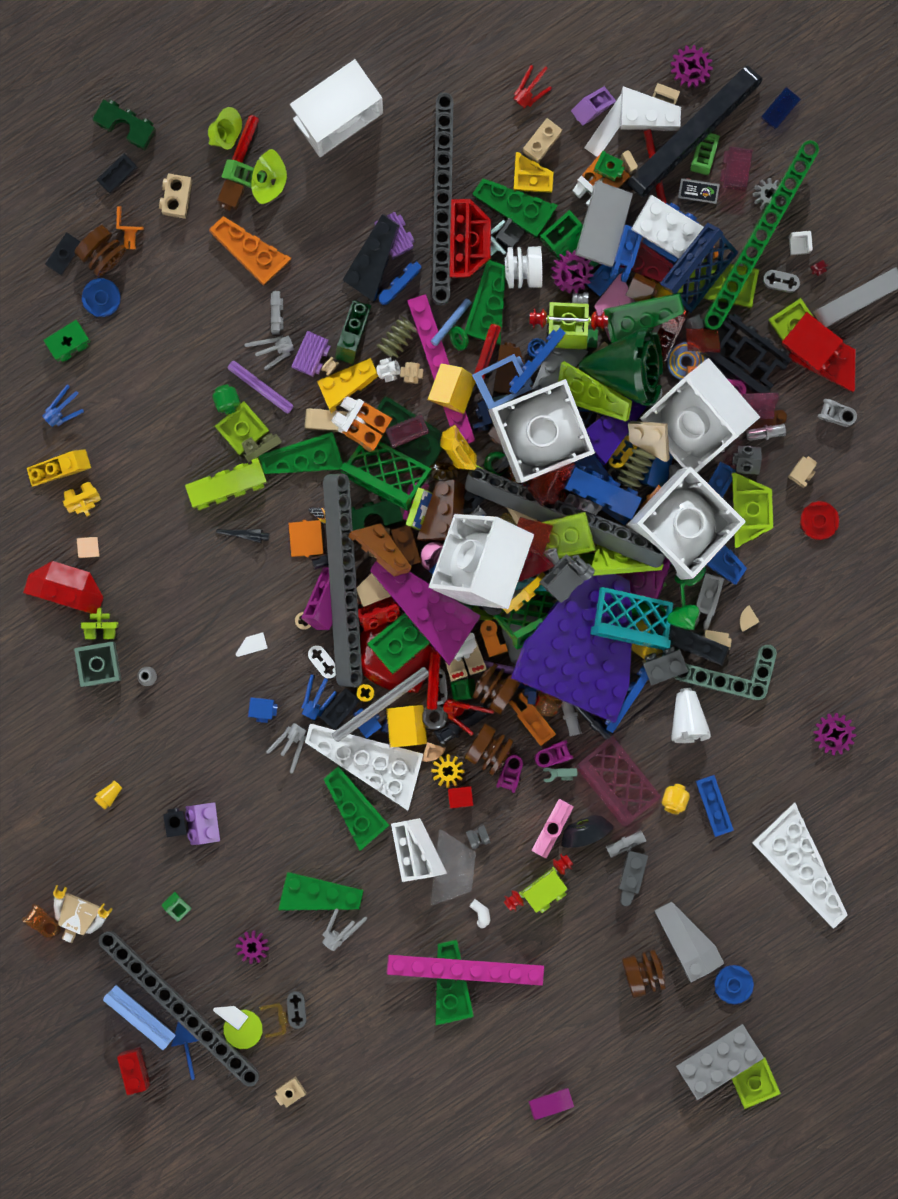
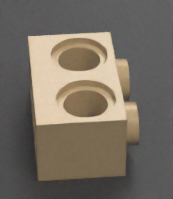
M546 118L524 146L522 153L539 163L560 137L562 129Z
M168 174L167 179L164 178L162 190H165L164 198L161 197L159 202V209H162L163 215L186 219L192 186L191 177ZM175 182L182 184L181 189L178 191L172 190V184ZM172 201L179 203L175 210L168 208L169 203Z

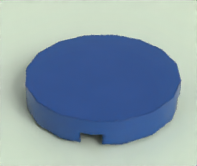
M97 278L85 285L82 292V302L90 314L96 317H106L112 315L120 305L121 295L118 287L112 281Z
M730 965L718 972L715 977L714 986L715 992L720 999L735 1005L746 1001L753 992L754 983L749 971L742 966Z

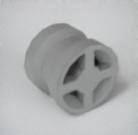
M572 291V303L588 304V292L581 294Z

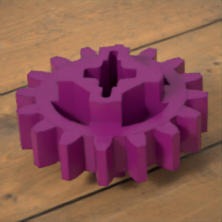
M686 45L684 51L678 49V55H673V59L676 62H671L670 64L671 67H675L671 70V74H676L675 81L681 80L680 86L687 83V88H690L691 84H694L695 88H697L698 82L705 84L704 77L709 79L710 74L708 72L712 71L713 67L708 65L712 63V59H707L709 53L703 54L702 47L696 50L695 45H693L692 49H689ZM700 59L703 61L704 68L700 65ZM691 63H693V64H694V68H692V70H689V69H688L689 65H691ZM679 65L683 68V75L679 70ZM691 76H697V78L694 79L689 78Z
M576 250L573 253L566 251V256L560 254V260H554L555 264H557L556 267H551L555 271L551 275L553 279H556L553 283L559 286L560 290H565L567 293H571L572 290L578 293L579 287L584 290V284H590L588 277H593V274L589 272L593 269V266L588 265L591 260L575 255ZM568 269L573 270L576 273V275L571 274L570 271H568Z
M834 713L833 717L827 714L826 720L821 717L820 721L822 723L815 724L818 731H813L814 734L818 735L814 739V741L820 742L818 748L824 747V753L831 750V755H835L836 751L839 754H843V748L849 751L848 744L854 745L851 738L856 737V734L852 733V730L856 728L849 726L852 721H845V715L838 718V713ZM835 721L841 722L845 727H838ZM827 724L828 728L826 732L822 734V730L824 726ZM832 729H834L835 731H843L836 735L837 739H835V737H827L828 735L833 733ZM847 734L846 741L842 743L843 736ZM829 740L833 742L834 747L827 745L824 741Z

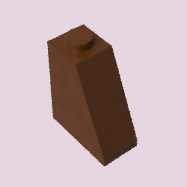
M508 342L500 345L498 362L513 354L516 357L520 356L523 362L520 348L516 347V344ZM513 361L496 369L493 393L512 394L509 391L512 387L509 383L516 375L520 377ZM529 390L519 396H524L529 393H532V390Z

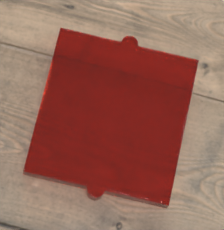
M686 328L688 351L720 353L718 330Z
M520 517L517 527L534 534L528 552L543 556L547 543H550L549 538L553 525Z

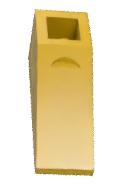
M85 449L71 451L27 468V472L33 487L90 469L91 466Z

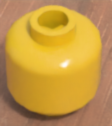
M674 784V786L667 787L662 798L664 810L672 814H679V812L685 811L690 795L683 785Z

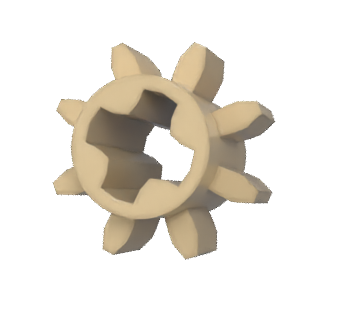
M406 362L405 367H401L400 377L404 378V383L418 384V379H423V369H419L420 364Z

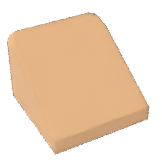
M98 537L77 538L79 558L99 557Z

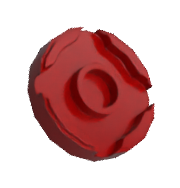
M813 502L805 507L801 513V528L812 539H827L839 527L838 512L827 502Z

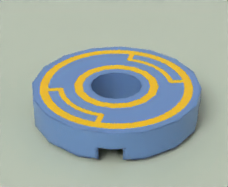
M683 342L676 345L667 357L669 372L675 378L682 380L686 376L687 367L682 365L681 359L689 357L692 360L691 366H699L706 360L700 354L702 349L691 342Z

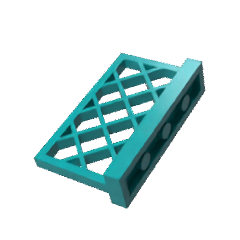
M600 587L595 625L591 627L590 635L660 650L670 648L671 640H668L670 624L667 621V617L672 612L673 603ZM605 593L611 594L615 600L609 606L604 600ZM625 597L629 598L633 604L627 610L621 603V600ZM642 601L647 602L650 610L646 613H643L638 606ZM615 604H617L622 611V613L617 617H615L612 611L610 610V608ZM660 605L667 606L666 615L662 618L656 610ZM634 607L640 615L635 621L628 614ZM606 611L612 619L608 624L601 623L602 614ZM651 612H653L656 618L658 619V621H656L652 625L646 618V616ZM624 615L630 623L625 628L618 622V619ZM641 619L648 627L643 632L639 631L636 623ZM659 623L664 629L663 636L657 635L653 629Z

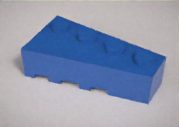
M578 463L568 465L559 484L560 486L627 518H633L642 499L637 496V491L629 487L627 490L620 488V483L612 479L607 482L603 480V475L595 471L590 474L585 471V466Z

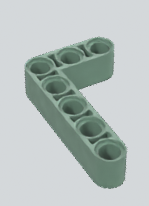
M764 645L758 649L750 680L686 664L688 672L685 677L675 676L674 678L678 681L752 700H761L767 694L777 652L771 645ZM765 648L770 649L772 652V656L769 659H765L762 656V651ZM760 667H764L767 670V675L764 678H760L757 674V670ZM699 671L703 672L706 676L705 681L702 683L698 682L695 678L696 673ZM717 676H721L724 679L722 687H717L714 683ZM736 681H740L743 684L741 692H736L733 688ZM755 686H759L762 689L760 697H756L752 693Z

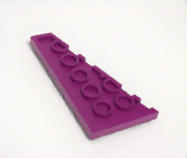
M376 560L370 570L372 575L450 666L479 620L480 615L453 598L428 588L429 584L411 572L394 577Z

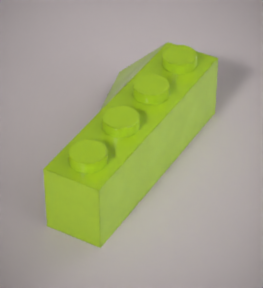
M255 458L251 460L252 464L242 463L235 466L232 471L224 470L216 473L214 477L208 476L186 484L185 487L192 507L202 510L209 507V503L214 501L219 504L227 501L229 496L234 495L236 498L245 495L246 490L253 488V491L264 488L267 480L260 460Z

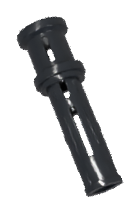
M486 704L481 706L483 708L489 709ZM474 710L459 721L470 728L492 714ZM450 722L447 727L439 732L436 730L434 733L444 747L448 741L455 737L459 738L460 733L464 730L456 723Z

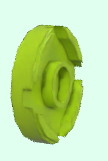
M244 1009L240 1011L246 1014L248 1018L239 1030L227 1021L224 1024L226 1040L233 1047L239 1049H248L254 1046L260 1040L263 1033L259 1016L250 1010Z

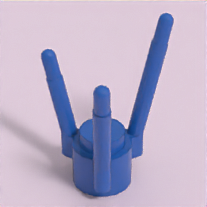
M69 385L64 387L52 404L45 410L46 413L42 415L51 427L56 424L59 427L64 422L84 412L81 409L61 419L63 415L60 411L78 395V392L75 391L58 408L55 407L69 389Z
M310 675L305 699L301 707L303 708L301 714L316 720L317 716L320 717L337 692L334 691L319 709L320 705L317 702L328 679L324 678L314 701H309L314 678L313 675Z

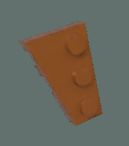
M381 523L351 531L348 535L352 541L357 540L366 553L368 551L377 558V562L394 577L410 572L411 565Z

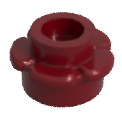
M824 260L817 262L810 267L812 270L811 274L816 273L817 276L827 271L826 267L828 264Z

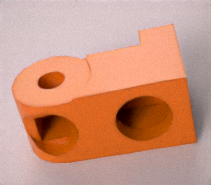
M492 620L484 621L481 624L480 631L489 658L508 652L506 644L500 645L496 634V623Z

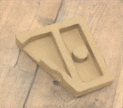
M630 421L628 423L630 443L664 462L670 459L668 423Z

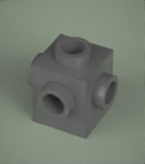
M738 446L737 453H733L732 465H736V473L759 475L762 461L761 447Z

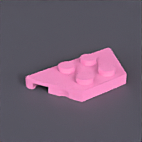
M622 273L618 275L594 305L597 315L601 316L606 308L635 302L634 299L626 296L629 288L625 282L621 281ZM604 327L606 335L611 342L608 328Z

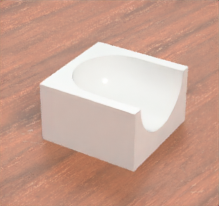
M355 59L290 104L297 115L293 118L294 122L319 157H322L383 114L381 95Z
M708 358L686 375L640 419L643 422L668 423L670 454L683 468L691 466L698 472L756 422L760 416Z
M566 379L488 410L517 483L525 482L595 453Z
M690 466L678 469L626 526L653 543L673 564L677 571L676 575L681 580L693 579L746 521Z
M454 514L428 588L464 604L508 609L534 534L498 517Z

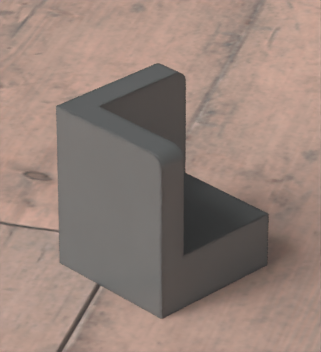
M509 218L496 236V240L507 248H514L524 234V230L512 223V219Z

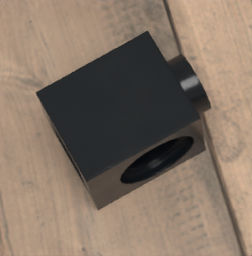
M179 808L167 809L168 813L163 814L167 838L188 834L184 811H179ZM174 816L180 819V825L177 828L172 827L170 824V819Z

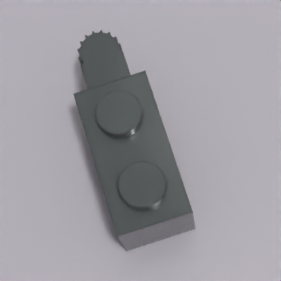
M629 850L626 854L618 886L619 889H622L620 902L624 906H629L632 903L634 893L639 894L648 855Z

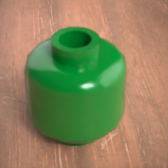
M229 384L217 387L212 395L217 411L225 412L226 415L236 412V408L241 403L235 387H231Z

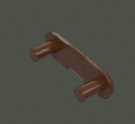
M783 410L760 414V418L744 432L763 428L764 425L774 426L783 424L787 420V414Z

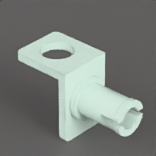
M502 220L491 230V256L497 251H501L504 255L507 254L493 237L505 225V220Z

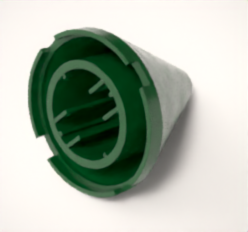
M643 327L583 358L579 364V370L628 399L643 406H654L660 397L662 385H657L659 375H663V356L658 333L651 332V330H654L653 327Z

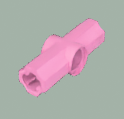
M558 799L531 851L544 858L548 857L574 806ZM551 823H555L558 826V831L555 834H550L547 831V827Z

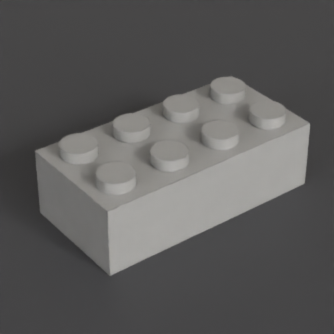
M741 1024L676 1067L695 1098L699 1100L764 1057L744 1025Z

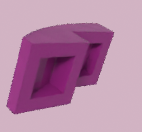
M568 1088L528 1101L534 1120L574 1107Z

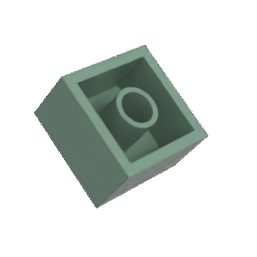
M115 642L74 648L80 687L122 681Z

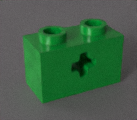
M77 320L43 340L57 362L67 361L72 357L71 354L77 350L78 352L83 351L88 347V343L91 342ZM67 338L69 340H72L70 342L71 346L69 347L67 345H64L66 343L65 339Z

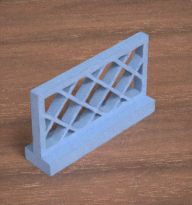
M115 985L103 998L104 1002L162 1050L176 1036L172 1030L118 985Z

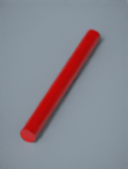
M651 129L643 131L649 159L656 153ZM661 181L656 186L657 197L662 202L667 203Z

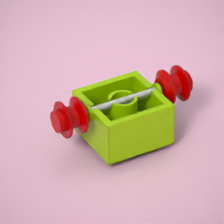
M550 302L549 315H547L544 309L541 313H537L534 309V313L530 312L529 324H533V328L538 324L543 329L547 321V324H549L548 336L553 330L557 332L559 328L566 332L555 348L587 349L588 325L591 323L593 331L597 327H601L602 331H604V327L608 328V316H604L605 312L600 316L594 311L590 319L588 317L589 304Z
M560 854L561 859L558 861L553 859L554 867L519 892V894L517 891L512 890L510 897L504 896L506 900L503 902L510 911L512 909L517 911L516 906H524L522 898L525 897L536 913L538 911L543 913L551 907L549 903L554 899L559 901L566 896L565 891L568 889L556 873L558 871L560 874L565 875L567 868L572 870L571 865L573 863L569 857Z

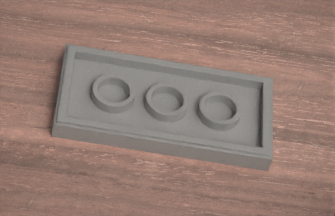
M600 181L595 182L575 255L608 267L613 266L633 193Z

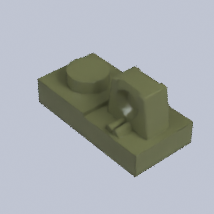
M272 433L262 438L263 442L260 445H257L252 437L243 441L241 444L247 461L250 462L282 443L278 435H272Z

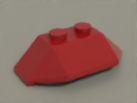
M451 199L450 278L470 277L491 259V219L471 199Z
M54 561L30 573L23 591L25 594L91 614H97V608H101L104 598L90 572Z

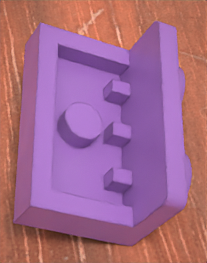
M215 802L186 806L185 819L188 822V839L190 844L199 845L219 842L220 835Z

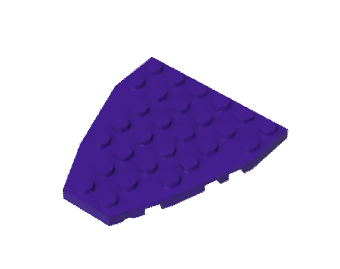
M616 574L595 575L577 586L571 592L570 597L562 603L557 600L548 612L547 617L538 624L535 632L524 642L511 679L612 723H616L629 688L632 643L590 634L591 627L595 625L600 587L630 593V580ZM605 593L604 600L609 606L615 600L611 594ZM625 597L621 600L626 610L631 607L629 598ZM617 604L610 608L615 617L622 613ZM630 610L628 614L632 618V610ZM606 611L602 614L601 623L608 624L612 619ZM625 615L618 619V622L624 628L630 624Z

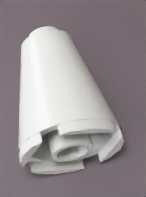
M691 688L680 689V692L676 694L671 735L672 741H675V743H693L699 738L701 741L709 739L711 737L710 730L696 692L692 691Z

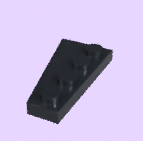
M382 214L343 278L344 282L372 301L377 299V292L383 280L382 276L389 261V254L391 249H393L400 224L385 214Z

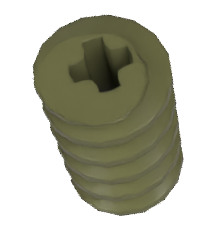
M401 315L400 317L403 321L396 320L398 327L391 326L393 333L387 332L386 336L388 339H381L383 345H376L388 357L398 358L399 356L396 351H404L401 345H409L406 338L413 340L411 332L418 333L415 326Z
M641 448L639 450L632 449L635 457H628L632 463H625L624 465L628 470L621 469L624 477H617L622 484L636 491L637 489L634 486L640 487L641 482L639 480L645 479L642 473L649 472L646 466H652L653 464L649 459H656L655 456Z

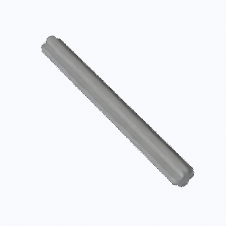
M425 667L418 670L333 732V739L339 742L427 678L429 676L428 670Z

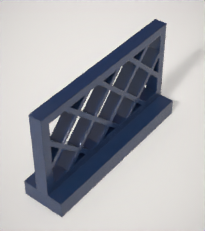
M707 223L661 281L660 285L671 294H676L683 286V292L680 293L683 307L692 313L739 252L725 238L721 229ZM719 240V247L713 248L715 243ZM729 249L731 252L726 258H723L724 250ZM718 251V260L712 261L713 252ZM707 255V262L702 263V260ZM717 264V270L711 274L712 265ZM706 267V275L700 276L701 268ZM695 270V277L690 278V275ZM700 280H705V285L699 289ZM694 282V290L688 291L689 283ZM693 295V300L688 305V296Z

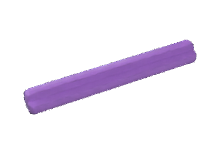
M232 361L229 364L228 370L285 413L291 412L294 406L237 362Z

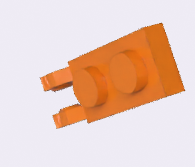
M521 692L518 696L527 706L526 709L521 712L514 701L510 700L508 703L518 714L517 717L538 744L542 746L555 736L556 733L535 706L527 704L528 700Z

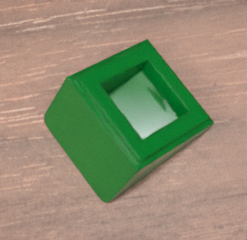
M588 329L587 349H597L598 330Z
M466 679L451 682L453 699L456 701L472 699L476 687L475 680Z
M176 892L162 904L164 910L177 922L192 909Z

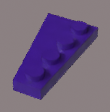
M631 400L629 420L623 421L603 415L586 429L595 452L594 455L603 466L629 432L628 423L630 421H637L647 406Z

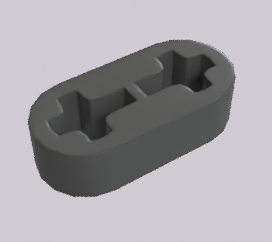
M293 991L287 997L288 1021L291 1027L299 1029L306 1023L305 998L301 992ZM294 995L301 998V1001L298 1002V1008H295L294 1002H290ZM295 1011H298L299 1017L303 1018V1021H300V1025L292 1022V1019L295 1018Z

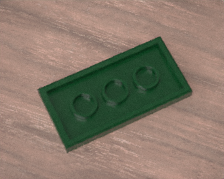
M384 396L377 410L391 417L392 420L384 434H381L383 435L381 440L404 455L430 468V465L435 463L443 451V448L440 446L442 432L389 397Z

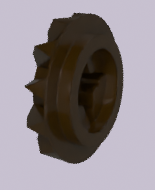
M442 462L430 465L432 469L430 476L436 480H453L460 474V469L450 463Z

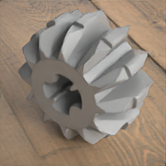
M768 178L767 184L764 180H760L761 186L755 185L754 189L758 192H754L752 196L758 197L754 201L755 204L762 203L760 206L761 210L767 206L771 197L767 198L765 193L771 191L773 195L777 188L778 180H775L772 184L771 178ZM777 196L775 203L776 205L783 204L784 200L781 196Z

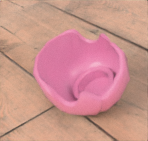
M430 542L422 549L421 564L427 570H430L438 562L443 548L442 543Z

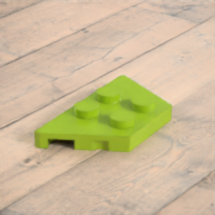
M732 472L733 509L746 521L734 534V547L738 548L773 528L772 489Z
M597 544L592 567L595 570L593 574L595 576L662 570L663 564L660 567H651Z

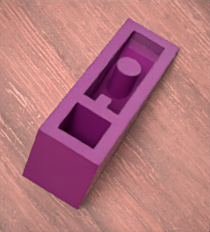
M329 567L322 568L301 617L302 620L316 630H330L333 624Z

